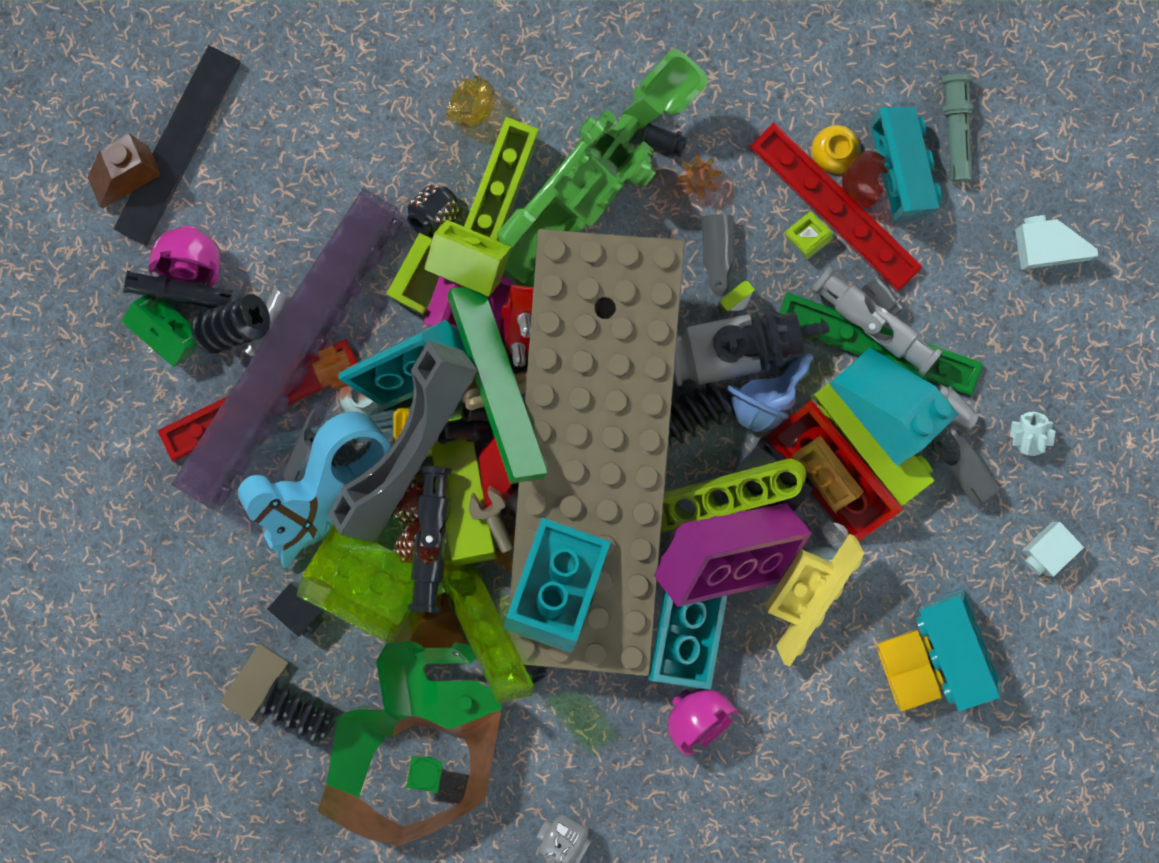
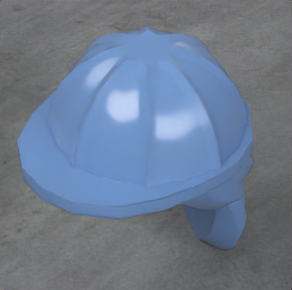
M804 353V356L794 358L780 377L751 380L740 388L729 385L727 389L733 393L732 410L736 420L742 426L755 432L769 431L777 427L784 418H787V411L794 406L796 402L795 387H798V383L807 376L810 363L814 358L813 355Z

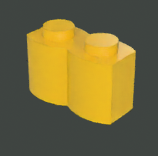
M912 630L875 643L899 711L902 712L942 698L940 689H943L942 684L944 682L939 670L936 671V669H932L928 656L930 655L929 651L932 649L927 637L920 636L918 630Z

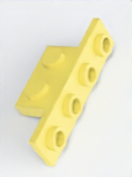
M848 535L831 562L801 549L765 604L768 613L791 622L776 645L784 665L790 667L795 658L803 653L808 638L814 629L822 624L825 613L832 602L837 600L842 594L845 582L851 573L860 567L865 553L855 536Z

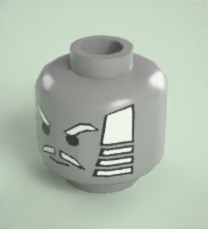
M565 815L557 816L553 822L546 819L536 837L542 841L539 847L540 854L554 863H580L591 843L587 839V828Z

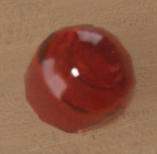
M874 150L859 153L849 161L843 173L842 188L850 199L866 208L876 203L883 193V188L878 182V176L881 173L886 174L888 172L884 166L885 157Z

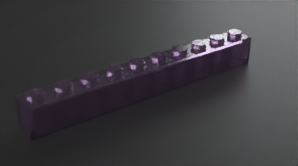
M364 187L362 188L171 485L213 510L217 505L222 506L227 501L232 492V488L229 487L236 475L241 476L247 470L251 462L250 453L256 445L261 446L267 439L271 430L268 425L275 415L279 417L288 406L290 399L287 396L294 385L300 386L309 371L306 366L312 356L318 357L322 353L328 342V339L325 338L332 326L338 327L347 312L344 307L350 298H356L365 285L363 278L369 268L375 269L384 255L382 248L387 240H393L400 232L403 222L400 221L402 215L397 207Z

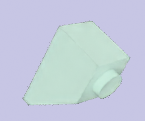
M1045 215L1025 218V224L1015 229L1021 270L1090 261L1098 256L1097 248L1058 219L1046 221Z

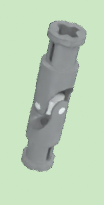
M829 267L814 285L811 292L814 295L819 293L835 305V311L855 325L862 327L866 334L898 359L901 357L906 359L919 369L918 374L923 377L942 351L932 349L918 338L916 331L883 307L877 306L858 287L846 284L833 274L834 269ZM887 322L894 331L892 336L879 332Z

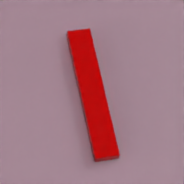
M775 122L750 145L749 149L897 293L923 268Z
M344 339L157 431L171 461L176 462L340 382L339 373L358 361L347 339Z

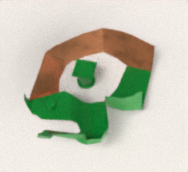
M408 640L385 644L376 661L384 709L363 705L351 708L343 715L333 719L338 718L327 782L317 812L364 838L399 846L439 830L471 812L486 799L502 712L501 700L493 689L485 687L479 681L427 680L423 671V667L426 664H471L476 659H480L479 649L475 645L455 642L451 648H424ZM414 725L431 726L453 737H463L470 751L471 771L463 797L455 806L429 819L400 826L377 813L359 798L373 755L385 737H394ZM411 756L406 788L438 793L443 761H438L429 756Z

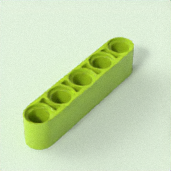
M785 459L664 492L661 532L677 529L681 524L688 521L695 522L710 519L714 516L730 515L739 511L797 496L807 477L806 469L797 460ZM780 473H792L797 479V484L786 485L780 479ZM749 481L758 482L763 488V493H751L748 491L746 483ZM721 490L725 492L729 502L720 503L716 501L713 497V491ZM680 500H690L695 506V511L687 512L682 509Z

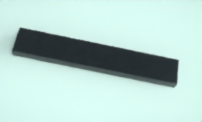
M208 45L152 153L161 175L132 191L113 228L114 230L147 246L240 67V60Z

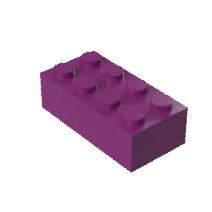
M787 503L765 506L749 511H739L735 514L720 517L714 516L710 519L695 522L688 521L681 524L676 530L672 543L661 557V563L654 577L677 607L777 584L804 547L812 532Z

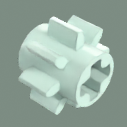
M1027 412L1021 415L1020 422L1012 421L1010 437L1013 438L1012 445L1017 446L1018 450L1026 455L1035 456L1044 453L1046 445H1054L1056 431L1052 430L1053 422L1049 421L1044 414L1038 412Z

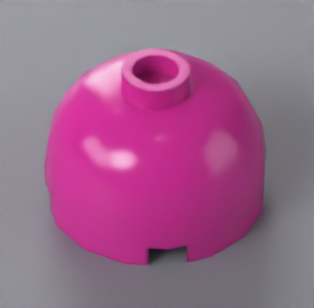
M182 226L163 233L153 244L148 272L152 275L154 271L158 274V277L159 274H164L166 279L187 283L207 282L206 286L212 287L218 282L220 253L214 241L198 228Z
M686 689L679 693L671 702L674 708L668 716V733L674 745L686 758L695 754L692 747L696 746L699 742L705 748L723 733L733 722L729 715L737 716L739 712L725 696L716 690L697 689L690 693Z

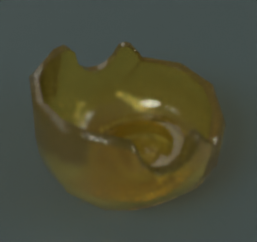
M477 75L473 77L476 81L465 78L460 82L446 110L447 119L464 128H475L482 125L491 116L495 108L494 88L488 80Z

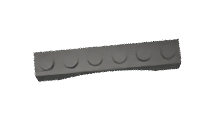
M428 340L411 369L413 402L408 420L400 436L390 450L373 467L343 486L328 512L340 535L376 542L382 530L387 526L389 518L398 503L403 499L405 491L416 473L420 470L430 449L437 442L439 434L450 416L454 413L458 402L478 371L463 350Z

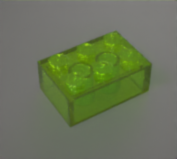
M333 524L303 573L296 596L388 643L393 642L410 612L407 609L408 604L412 603L414 581L411 580L412 561L402 558L403 556L376 542L342 536Z

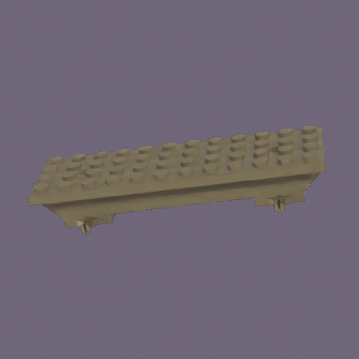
M538 229L525 408L548 473L544 479L519 482L510 605L541 518L608 540L611 543L573 652L569 653L507 631L505 663L649 676L657 588V579L654 577L659 563L685 240Z

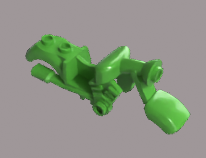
M678 49L669 51L642 79L640 88L637 85L635 86L633 103L624 110L623 115L613 128L611 126L617 117L608 109L597 119L590 116L585 120L577 131L580 134V140L574 146L575 149L526 207L517 209L497 232L498 240L511 247L503 273L504 276L511 279L518 286L534 284L538 229L579 232L586 224L592 227L623 185L633 184L643 188L648 184L656 173L651 168L652 164L650 163L653 149L643 141L633 150L628 141L638 129L649 124L663 112L673 116L681 113L704 90L708 83L707 75L693 60Z

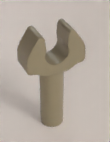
M489 486L488 495L492 505L484 507L479 503L476 494L472 493L469 506L472 519L486 520L502 553L510 551L514 545L499 515L506 502L503 494L494 487Z

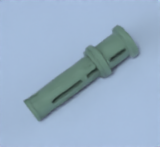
M953 74L941 78V83L945 85L946 105L942 107L945 117H948L951 182L973 180L970 115L973 114L974 105L970 103V83L973 81V75Z

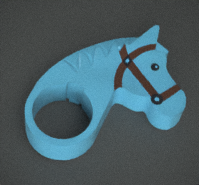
M347 412L328 420L318 430L314 438L305 475L301 481H280L272 484L264 476L253 475L246 478L239 486L238 498L249 518L264 527L265 533H263V536L270 549L275 550L277 557L281 558L283 568L291 564L302 548L320 541L337 530L328 512L343 486L364 474L390 450V443L370 416L360 412ZM358 437L373 438L369 450L362 458L349 464L346 468L345 465L332 466L333 456L343 444Z

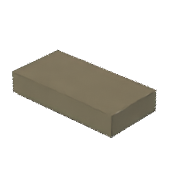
M259 643L220 703L250 722L261 707L269 688L277 677L280 678L290 662L264 644Z

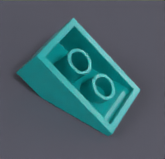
M871 348L866 350L829 383L896 466L923 450L959 415L936 386Z
M541 518L503 629L572 653L611 542Z

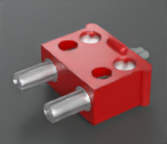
M510 285L506 304L502 306L500 315L502 322L499 333L507 356L513 358L516 367L518 365L523 367L529 356L534 287Z

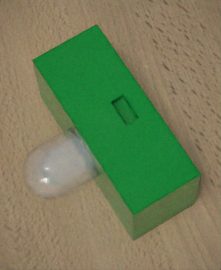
M142 296L132 302L121 322L143 340L141 343L143 355L148 358H155L160 355L170 365L175 367L190 357L198 347L192 336L191 324L164 300L161 303L154 301L155 298Z

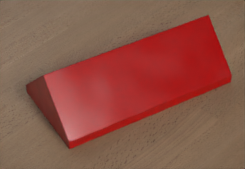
M810 400L765 438L773 447L789 459H793L792 456L817 437L821 436L864 493L837 512L832 510L815 486L811 493L834 521L843 525L847 529L848 535L855 536L859 542L899 514L903 508L817 405Z

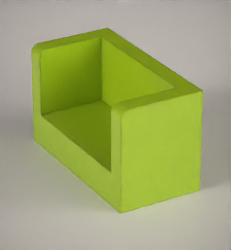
M446 220L434 233L424 270L489 297L501 282L511 247Z
M419 233L386 295L395 302L425 317L439 276L424 270L432 239Z

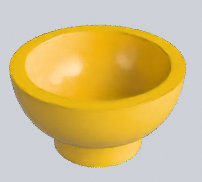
M841 125L828 126L815 136L811 146L812 158L828 174L840 175L847 173L856 166L860 159V141L857 135L847 127Z

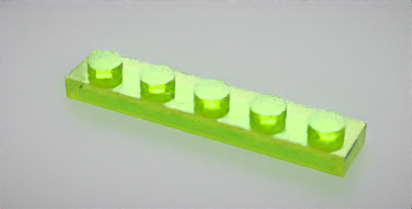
M452 558L445 559L443 588L497 703L532 696L534 685L507 630L503 629L504 624L475 564L455 567Z

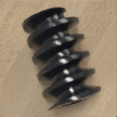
M247 295L234 302H228L225 305H220L195 315L191 321L192 336L196 344L203 351L209 354H218L224 350H230L233 347H238L264 337L270 327V314L265 302L260 297Z
M711 382L706 383V394L699 388L693 389V401L686 394L681 395V407L672 400L668 440L671 448V438L673 437L679 443H685V431L693 438L697 437V425H700L706 432L709 431V419H713L718 425H721V413L723 412L731 419L735 418L733 410L720 386L717 388Z
M277 677L262 702L260 719L265 720L273 713V726L277 727L286 720V733H291L298 727L297 739L303 740L307 735L311 734L310 746L315 747L318 743L325 740L336 719H333L339 715L340 710L337 709L331 716L327 715L329 707L327 702L319 709H316V696L313 695L307 702H303V689H300L292 696L290 695L292 683L288 682L279 689V677Z

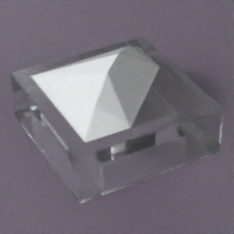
M831 520L825 521L818 528V533L837 552L848 537L847 529L841 524L833 523Z

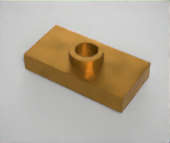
M821 436L792 456L794 460L803 464L808 479L834 512H837L864 493Z

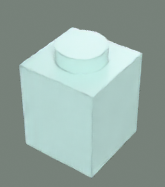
M1051 522L1022 551L1028 557L1025 563L1038 576L1043 573L1045 576L1054 577L1084 547L1061 522Z

